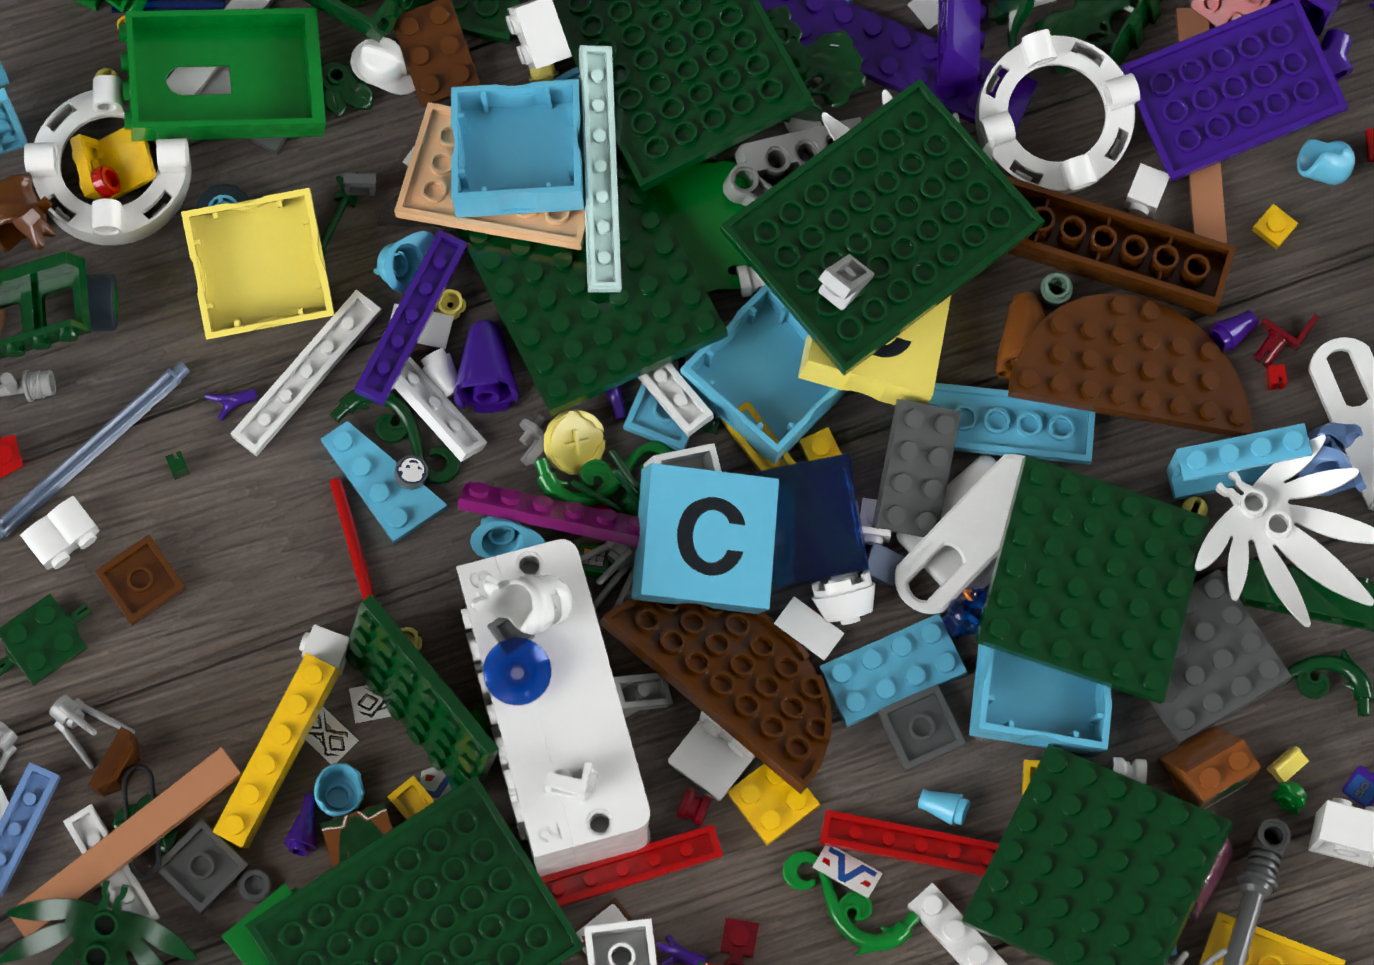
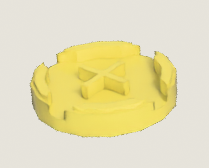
M566 410L558 414L549 423L544 434V451L547 460L555 469L570 475H578L581 467L587 461L601 460L606 440H603L604 429L602 424L594 415L582 410Z

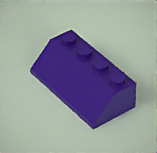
M938 0L937 85L975 88L978 76L983 77L985 58L980 57V50L984 49L985 31H980V24H984L986 7L985 5H980V0Z

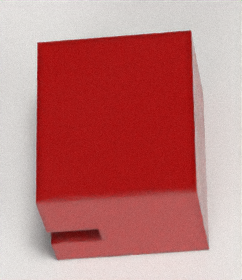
M1285 364L1268 366L1265 372L1268 391L1276 390L1275 384H1278L1279 390L1284 389L1287 384Z

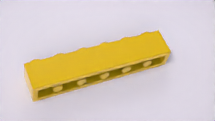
M309 653L305 654L212 831L213 833L241 848L250 847L342 670Z

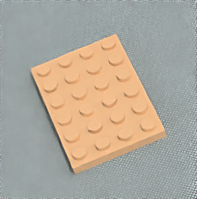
M428 102L394 210L396 218L582 251L586 237L585 210L456 218L451 199V158L454 151L451 106Z

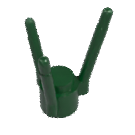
M611 449L609 453L623 475L618 469H614L612 473L627 491L620 499V502L623 504L622 507L578 481H571L573 487L613 511L630 516H638L640 485L614 449Z

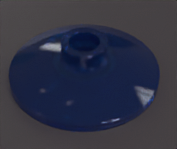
M520 637L509 638L496 644L487 654L483 665L484 682L488 691L497 700L508 705H526L540 698L548 688L551 680V663L544 649L534 641ZM515 668H520L523 670L524 676L521 679H514L511 676V671Z

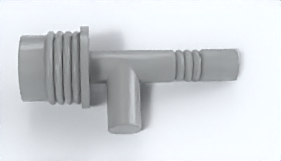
M25 370L22 374V381H17L9 372L3 373L0 377L2 383L0 384V397L24 393L27 401L33 402L35 399H44L46 396L56 394V381L52 370Z

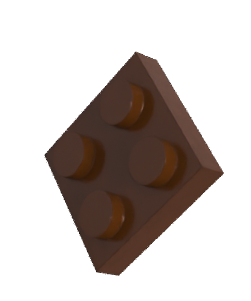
M147 535L94 571L131 626L187 590L150 535Z

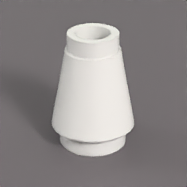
M440 348L421 360L424 365L422 370L442 393L449 398L454 395L458 374L451 354H447L444 348Z

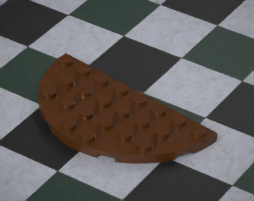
M1119 293L1097 294L1079 298L1062 305L1050 313L1032 330L1023 342L1024 344L1012 366L1008 397L1232 437L1253 434L1252 417L1244 388L1226 355L1194 322L1179 312L1150 299Z
M633 599L614 607L601 618L599 624L798 793L802 794L809 786L822 765L831 738V705L822 676L817 675L814 667L808 660L810 655L797 640L776 626L773 618L763 612L753 614L718 610L695 603L676 605L642 600L634 601Z

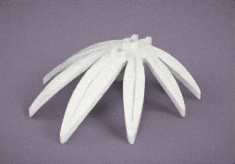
M1324 434L1309 440L1313 453L1312 456L1273 464L1253 486L1242 482L1241 477L1236 471L1230 472L1228 478L1235 483V489L1242 495L1238 494L1233 488H1226L1221 482L1216 486V491L1224 497H1229L1234 506L1210 530L1199 550L1195 563L1196 571H1201L1210 566L1222 554L1229 539L1232 537L1227 577L1231 599L1237 601L1243 590L1248 571V542L1253 541L1263 571L1273 590L1290 613L1305 627L1311 625L1306 606L1295 581L1273 546H1276L1301 571L1326 588L1367 606L1374 605V599L1357 578L1326 548L1294 525L1297 523L1311 531L1342 541L1374 544V527L1333 512L1288 503L1291 499H1304L1325 494L1343 486L1358 476V468H1342L1313 473L1284 483L1300 473L1315 458L1325 442L1326 436Z

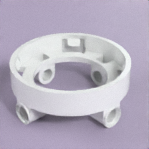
M1049 29L1036 31L1022 37L1021 44L1007 52L988 74L977 99L975 110L976 131L982 149L991 139L995 141L992 161L1005 176L1035 184L1031 182L1032 177L1019 170H1016L1015 173L1010 170L1013 161H1015L1026 170L1042 175L1040 182L1035 185L1070 194L1097 183L1121 159L1133 133L1135 121L1134 104L1140 101V91L1135 76L1132 73L1124 75L1118 65L1096 46L1073 37L1051 36ZM1045 66H1065L1084 74L1096 86L1104 103V127L1096 144L1084 155L1076 156L1063 162L1043 160L1026 151L1016 140L1014 124L1008 112L1010 96L1017 83L1028 73ZM1002 68H1004L1009 72L1001 81L996 91L995 98L987 95L986 93L993 92L994 87L1000 78L996 75ZM1120 129L1122 130L1120 140H1116V143L1110 152L1111 159L1105 157V154L1111 148L1117 136L1118 130Z
M114 75L94 77L93 90L81 93L61 104L43 123L34 143H25L24 146L25 169L32 176L33 184L40 200L44 196L48 200L55 196L69 212L75 215L70 220V217L59 207L55 211L50 207L47 213L51 219L70 235L99 245L133 243L160 230L176 215L182 206L191 181V158L187 138L157 139L155 141L158 163L156 178L150 187L134 201L122 205L121 202L114 199H98L90 205L81 201L69 191L61 173L62 153L68 140L78 129L91 121L108 117L124 119V110H129V100L123 101L122 79ZM165 192L170 195L171 200L167 205L164 203L152 215L151 219L144 215V213L157 204Z

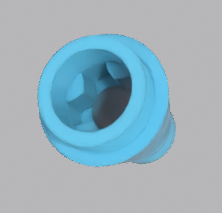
M923 789L918 802V808L931 813L951 826L955 823L962 825L969 809L970 800L963 798V794Z

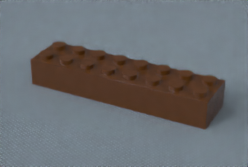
M1006 176L1045 220L1041 228L1010 250L1008 254L1205 315L1215 316L1236 252V246Z

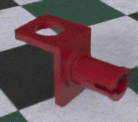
M1314 314L1297 339L1264 318L1260 326L1269 335L1256 354L1252 356L1253 359L1260 363L1265 354L1269 353L1262 366L1268 368L1284 346H1289L1296 351L1318 321L1319 316Z

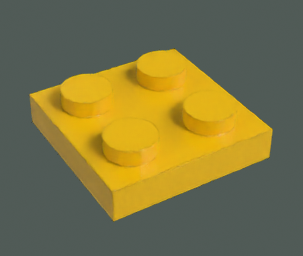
M765 764L727 791L728 797L767 846L820 807V803L808 788L802 794L798 793Z

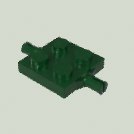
M48 594L1 626L0 639L5 645L7 656L0 660V676L16 666V668L25 673L34 686L87 650L88 647L80 637L76 625L93 614L84 602V604L68 614L67 611L59 607L52 595Z

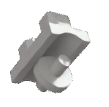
M540 414L537 415L533 422L525 418L520 422V427L525 431L519 439L520 442L527 445L532 438H535L534 442L520 459L526 466L535 465L534 462L537 460L547 459L544 451V434L549 423L557 416L556 414L553 415L543 430L540 427L546 419ZM548 461L549 467L551 469L553 466Z

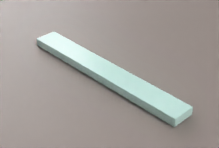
M580 45L579 71L588 292L620 293L622 285L612 46Z

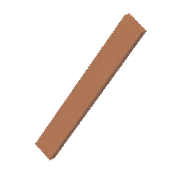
M1176 8L1177 43L1210 30L1209 20L1195 9ZM1220 162L1188 175L1192 231L1194 234L1227 244Z
M219 748L18 905L48 898L84 899L102 885L104 879L108 880L239 779L242 776V772L225 749ZM10 917L24 937L49 926L55 921H32Z

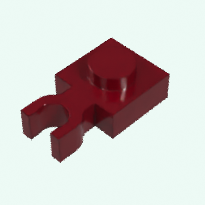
M726 918L720 952L730 954L724 965H744L743 956L754 957L759 923Z

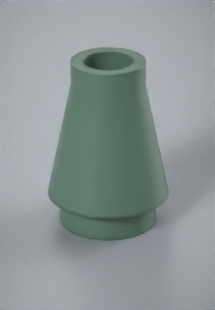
M1049 274L1041 283L1044 304L1050 309L1060 307L1072 295V282L1064 274Z

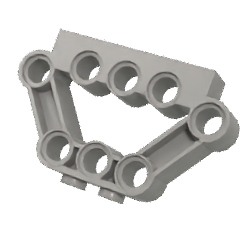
M861 117L839 122L852 129L861 122ZM817 126L741 144L734 154L737 166L731 170L723 183L725 196L730 201L741 203L746 207L772 188L766 181H776L785 172H793L807 162L799 158L797 151L807 153L811 159L825 149L827 144L834 142L826 126ZM768 158L776 159L780 164V168L772 167L768 163ZM741 178L745 180L748 184V189L740 188L736 184L735 179Z

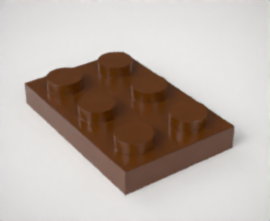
M437 0L404 12L398 17L394 31L422 108L427 107L428 102L435 104L451 98V87L481 85L451 0Z

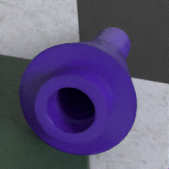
M311 793L304 794L301 813L298 814L284 841V845L289 848V852L298 856H307L309 852L316 851L314 816L316 800L314 794Z

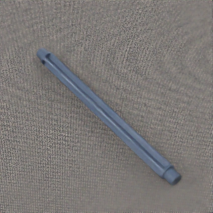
M180 361L172 369L168 368L141 395H138L0 517V539L4 536L8 537L35 510L39 509L90 464L96 456H99L150 411L156 403H159L173 389L182 383L181 380L190 373L185 364Z

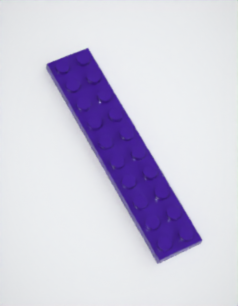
M759 0L764 11L787 5L791 13V22L797 23L802 30V36L799 40L802 45L808 46L827 33L841 30L846 31L853 41V47L859 51L863 59L860 71L865 74L866 79L899 93L918 79H921L952 115L957 113L959 118L976 125L975 110L979 92L988 74L996 65L995 63L985 60L983 77L978 76L975 88L937 85V39L844 0ZM1002 68L996 76L1000 78L993 92L986 93L987 95L995 98L996 91L1005 75L1009 72L1008 70ZM1026 76L1013 89L1008 105V112L1012 118L1015 133L1038 84V81Z

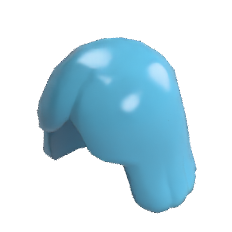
M1308 139L1303 144L1297 158V169L1300 175L1330 185L1345 182L1351 176L1355 165L1354 151L1347 143L1342 141L1327 143L1316 139Z

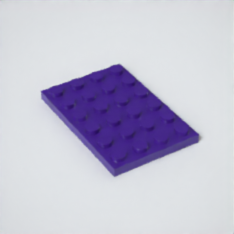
M1281 0L1120 66V70L1124 75L1132 73L1136 78L1140 91V101H1137L1135 105L1164 170L1169 176L1170 183L1348 110V104L1299 0Z

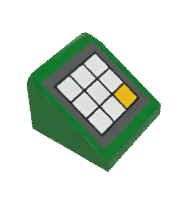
M580 542L579 555L600 545ZM610 550L582 563L585 576L599 578L609 568L610 561L607 558V554Z

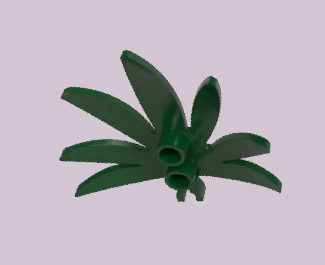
M104 879L101 888L103 897L99 904L73 898H48L27 902L8 909L6 914L14 918L32 921L66 919V921L49 925L24 937L0 956V964L37 954L70 936L74 940L50 965H75L77 960H81L80 965H130L126 955L127 951L132 952L139 965H164L158 955L142 938L160 950L185 960L195 961L196 954L176 933L163 924L144 915L122 910V900L127 894L129 885L122 884L121 893L115 896L113 907H108L111 896L108 891L110 881Z

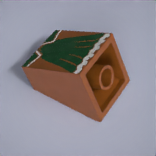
M1216 726L1158 759L1181 798L1203 809L1212 806L1248 785L1261 769L1242 738Z
M385 803L369 806L361 811L335 817L328 822L320 824L333 867L393 829Z

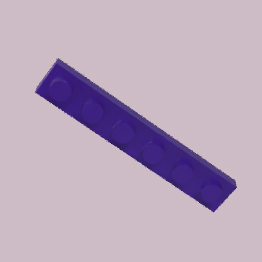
M438 230L357 382L354 393L382 406L385 405L461 261L468 242Z

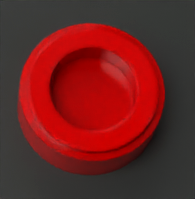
M103 164L92 170L91 180L93 186L102 197L110 198L119 193L120 180L110 166Z

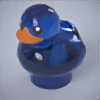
M972 587L969 590L964 589L965 599L956 598L952 600L948 605L947 614L941 618L947 630L956 639L963 634H977L982 614H977L974 609H980L985 605L987 593L983 588Z

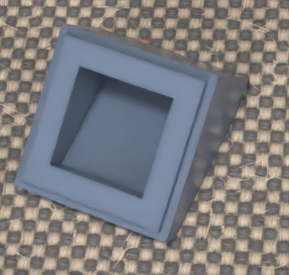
M874 542L864 572H870L872 581L894 588L896 566L904 559V556Z

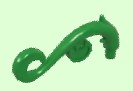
M651 441L638 447L624 463L631 472L643 454L654 452L659 455L672 451L661 442ZM546 458L534 462L539 474L537 481L546 496L569 503L577 502L588 507L600 504V502L584 493H576L566 489L564 486L568 485V483L557 479L555 472H551ZM590 460L581 467L579 473L581 482L591 488L594 485V478L598 477L601 479L602 484L594 491L607 499L622 486L613 475L609 464L603 460ZM643 464L640 465V472H642V469L644 468Z
M798 851L790 855L784 862L782 870L783 878L787 885L794 890L800 891L813 888L816 885V880L814 878L811 880L801 879L798 875V869L803 863L814 865L818 856L810 851ZM818 871L828 913L840 933L851 943L860 947L856 952L857 956L871 952L892 950L909 939L912 935L911 930L921 920L914 912L910 911L901 922L897 921L892 927L881 926L882 933L874 934L860 930L849 920L847 912L854 909L857 911L855 921H866L872 914L873 904L871 900L854 891L847 893L839 901L831 878Z

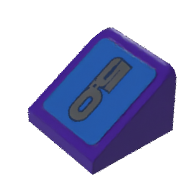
M1359 765L1343 786L1342 792L1364 808L1372 806L1374 803V773Z

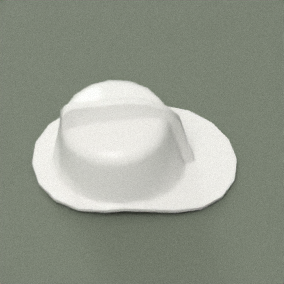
M383 37L380 42L368 39L356 46L352 52L350 63L353 72L360 80L398 95L411 94L416 91L400 45L395 41Z

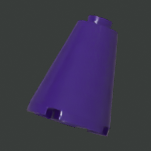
M480 320L468 330L454 388V400L460 408L465 409V405L474 407V412L476 413L504 411L510 408L511 401L515 400V403L518 401V386L501 328L490 320Z

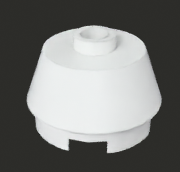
M857 571L832 576L824 586L821 585V581L812 583L814 593L812 600L826 622L840 621L841 625L859 622L860 616L873 611L876 583L872 582L869 571L860 574V578Z

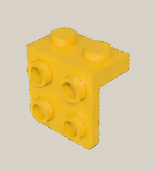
M125 127L100 140L82 134L70 138L72 159L77 166L80 178L79 186L84 193V197L94 200H116L156 178L148 141H131V130H125ZM103 164L110 166L120 180L119 193L110 198L102 197L94 188L91 180L92 170Z

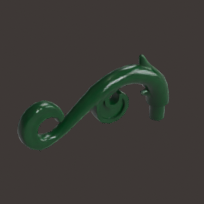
M351 390L339 400L340 404L330 413V416L339 423L348 413L353 414L357 409L368 410L367 404H374L375 402ZM391 392L384 406L396 413L400 423L398 426H392L393 415H381L376 421L375 432L378 438L390 444L398 443L408 435L414 456L421 458L426 463L415 416L408 405L399 396ZM436 446L430 449L429 457H442L445 459L446 466L440 472H435L428 467L426 479L435 484H445L452 481L459 473L461 467L460 460L447 446Z
M1345 649L1341 650V657L1336 655L1312 656L1300 660L1287 668L1292 676L1291 680L1297 678V686L1300 693L1309 699L1316 700L1323 698L1330 690V680L1324 673H1320L1319 679L1313 681L1310 678V674L1316 670H1330L1341 674L1349 681V683H1345V687L1354 693V700L1357 701L1358 716H1371L1370 701L1374 699L1371 682L1367 674L1350 658Z

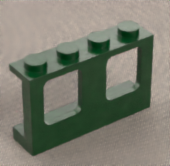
M64 251L0 271V309L20 304L22 334L0 340V359L5 357H21L25 355L26 351L49 349L53 343L76 341L78 336L91 333L85 258ZM72 288L75 320L69 319L47 326L46 297L49 294Z

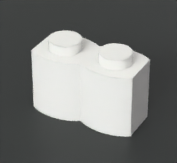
M71 496L56 506L48 515L28 527L20 536L43 566L49 570L52 567L58 569L70 560L69 555L79 547L85 549L93 544L97 539L96 534L100 530L75 497Z

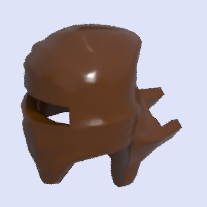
M10 175L0 180V248L4 252L10 251L22 239L27 237L34 248L42 250L45 246L44 236L51 238L56 236V231L46 222V212L53 203L45 196L41 200L38 199L29 175Z

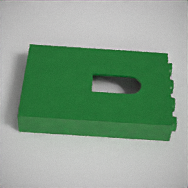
M317 8L125 11V22L119 23V42H125L126 52L120 53L121 71H127L128 81H122L123 101L129 100V110H124L125 130H131V141H157V139L176 138L204 140L324 136L326 118ZM229 66L231 94L179 95L171 91L167 85L166 79L168 74L176 68Z

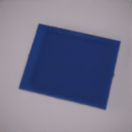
M848 453L754 472V476L779 479L772 569L774 588L869 570L852 466Z

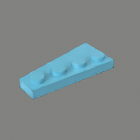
M346 421L321 438L322 444L394 545L448 509V505L425 485L414 490L401 487L394 477L397 462L350 422Z

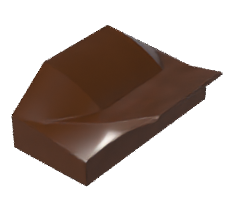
M121 726L88 784L92 791L103 797L122 790L121 781L124 771L129 766L138 764L141 760L138 740L131 731ZM134 770L128 774L126 783H128Z

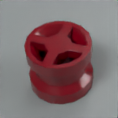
M687 786L676 817L682 820L689 818L693 820L695 825L701 827L713 795L708 793L698 794L694 788Z

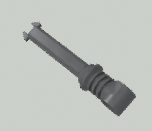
M1279 819L1265 820L1250 838V852L1246 860V867L1237 876L1239 888L1243 895L1227 946L1228 953L1224 956L1222 965H1245L1263 900L1277 892L1276 876L1278 868L1280 867L1284 850L1291 838L1289 827ZM1264 834L1272 835L1277 844H1269L1265 840Z

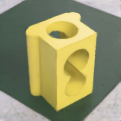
M1292 746L1271 763L1267 770L1278 783L1286 782L1306 765L1309 760L1304 756L1299 747Z

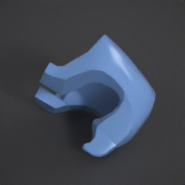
M1333 422L1318 426L1307 433L1309 440L1322 434L1326 436V439L1315 458L1298 473V478L1327 470L1353 468L1349 457L1343 452L1353 444L1356 438L1363 436L1359 425ZM1359 471L1358 476L1348 483L1318 496H1330L1355 487L1361 492L1367 487Z

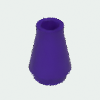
M1247 310L1242 314L1216 322L1209 331V336L1222 352L1226 350L1231 351L1254 328L1258 327L1257 317L1253 312Z

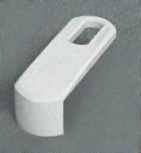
M1347 337L1336 338L1318 348L1311 358L1308 371L1330 423L1356 424L1362 429L1363 436L1356 438L1353 444L1344 450L1343 453L1349 457L1352 467L1359 469L1367 487L1361 491V494L1368 509L1374 511V357L1370 347L1362 341ZM1344 351L1349 353L1368 398L1364 404L1355 407L1345 404L1326 359L1333 352Z
M1004 454L896 566V589L908 606L925 614L945 612L964 592L963 590L967 589L997 558L1022 459L1025 456ZM944 546H951L958 550L963 563L927 601L915 597L909 585L913 578Z

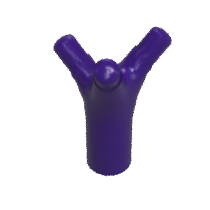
M622 385L604 392L611 403L615 420L627 418L622 398Z
M255 388L230 394L206 393L205 399L223 404V409L218 419L224 420L227 413L234 407L257 401Z
M671 935L666 936L669 945L661 942L657 943L658 949L671 955L661 961L662 965L679 962L688 965H698V962L705 963L706 956L681 947Z

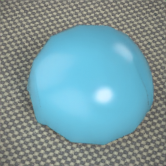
M333 763L322 769L314 785V797L321 811L332 817L346 816L358 810L365 793L361 773L347 763Z

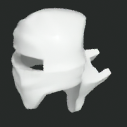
M487 575L485 578L487 581L484 583V590L487 594L482 595L476 592L474 595L476 598L471 603V607L474 610L488 611L494 616L508 618L518 630L531 635L544 632L564 622L572 610V596L568 586L561 579L553 575H524L519 579H507L505 581H500Z

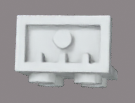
M701 711L699 721L669 757L668 764L705 792L713 795V798L717 801H720L752 762L755 755Z

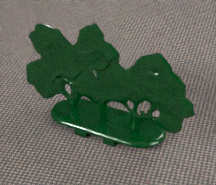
M1074 0L1075 4L1072 9L1051 12L1036 22L1035 29L1036 31L1049 29L1051 36L1073 37L1087 42L1086 37L1090 34H1105L1106 38L1100 37V42L1088 43L1099 49L1106 44L1112 43L1108 56L1120 67L1133 47L1139 49L1144 42L1143 31L1148 23L1155 24L1160 17L1159 6L1163 0H1139L1136 6L1132 5V0ZM1122 9L1131 12L1119 33L1112 32L1110 27L1112 15L1117 10ZM1105 23L1107 30L1100 29V24ZM1054 65V70L1058 71L1061 76L1075 70L1065 66Z
M786 4L765 11L805 85L814 77L822 79L820 84L814 89L808 86L811 96L821 94L827 104L831 107L839 108L848 103L853 91L866 86V76L860 71L863 59L859 51L853 47V41L846 31L841 30L824 34L814 43L804 46L799 42L802 30L797 23L791 22V13ZM826 84L829 85V89L826 92L820 91L821 87ZM815 103L782 122L790 123L791 118L813 122L823 121L822 113L825 111Z

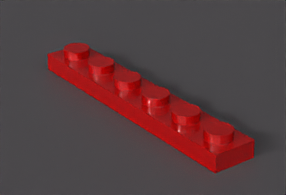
M826 810L819 843L821 845L978 876H984L999 843Z
M714 824L646 844L645 847L636 851L541 876V879L561 908L723 858L724 855Z

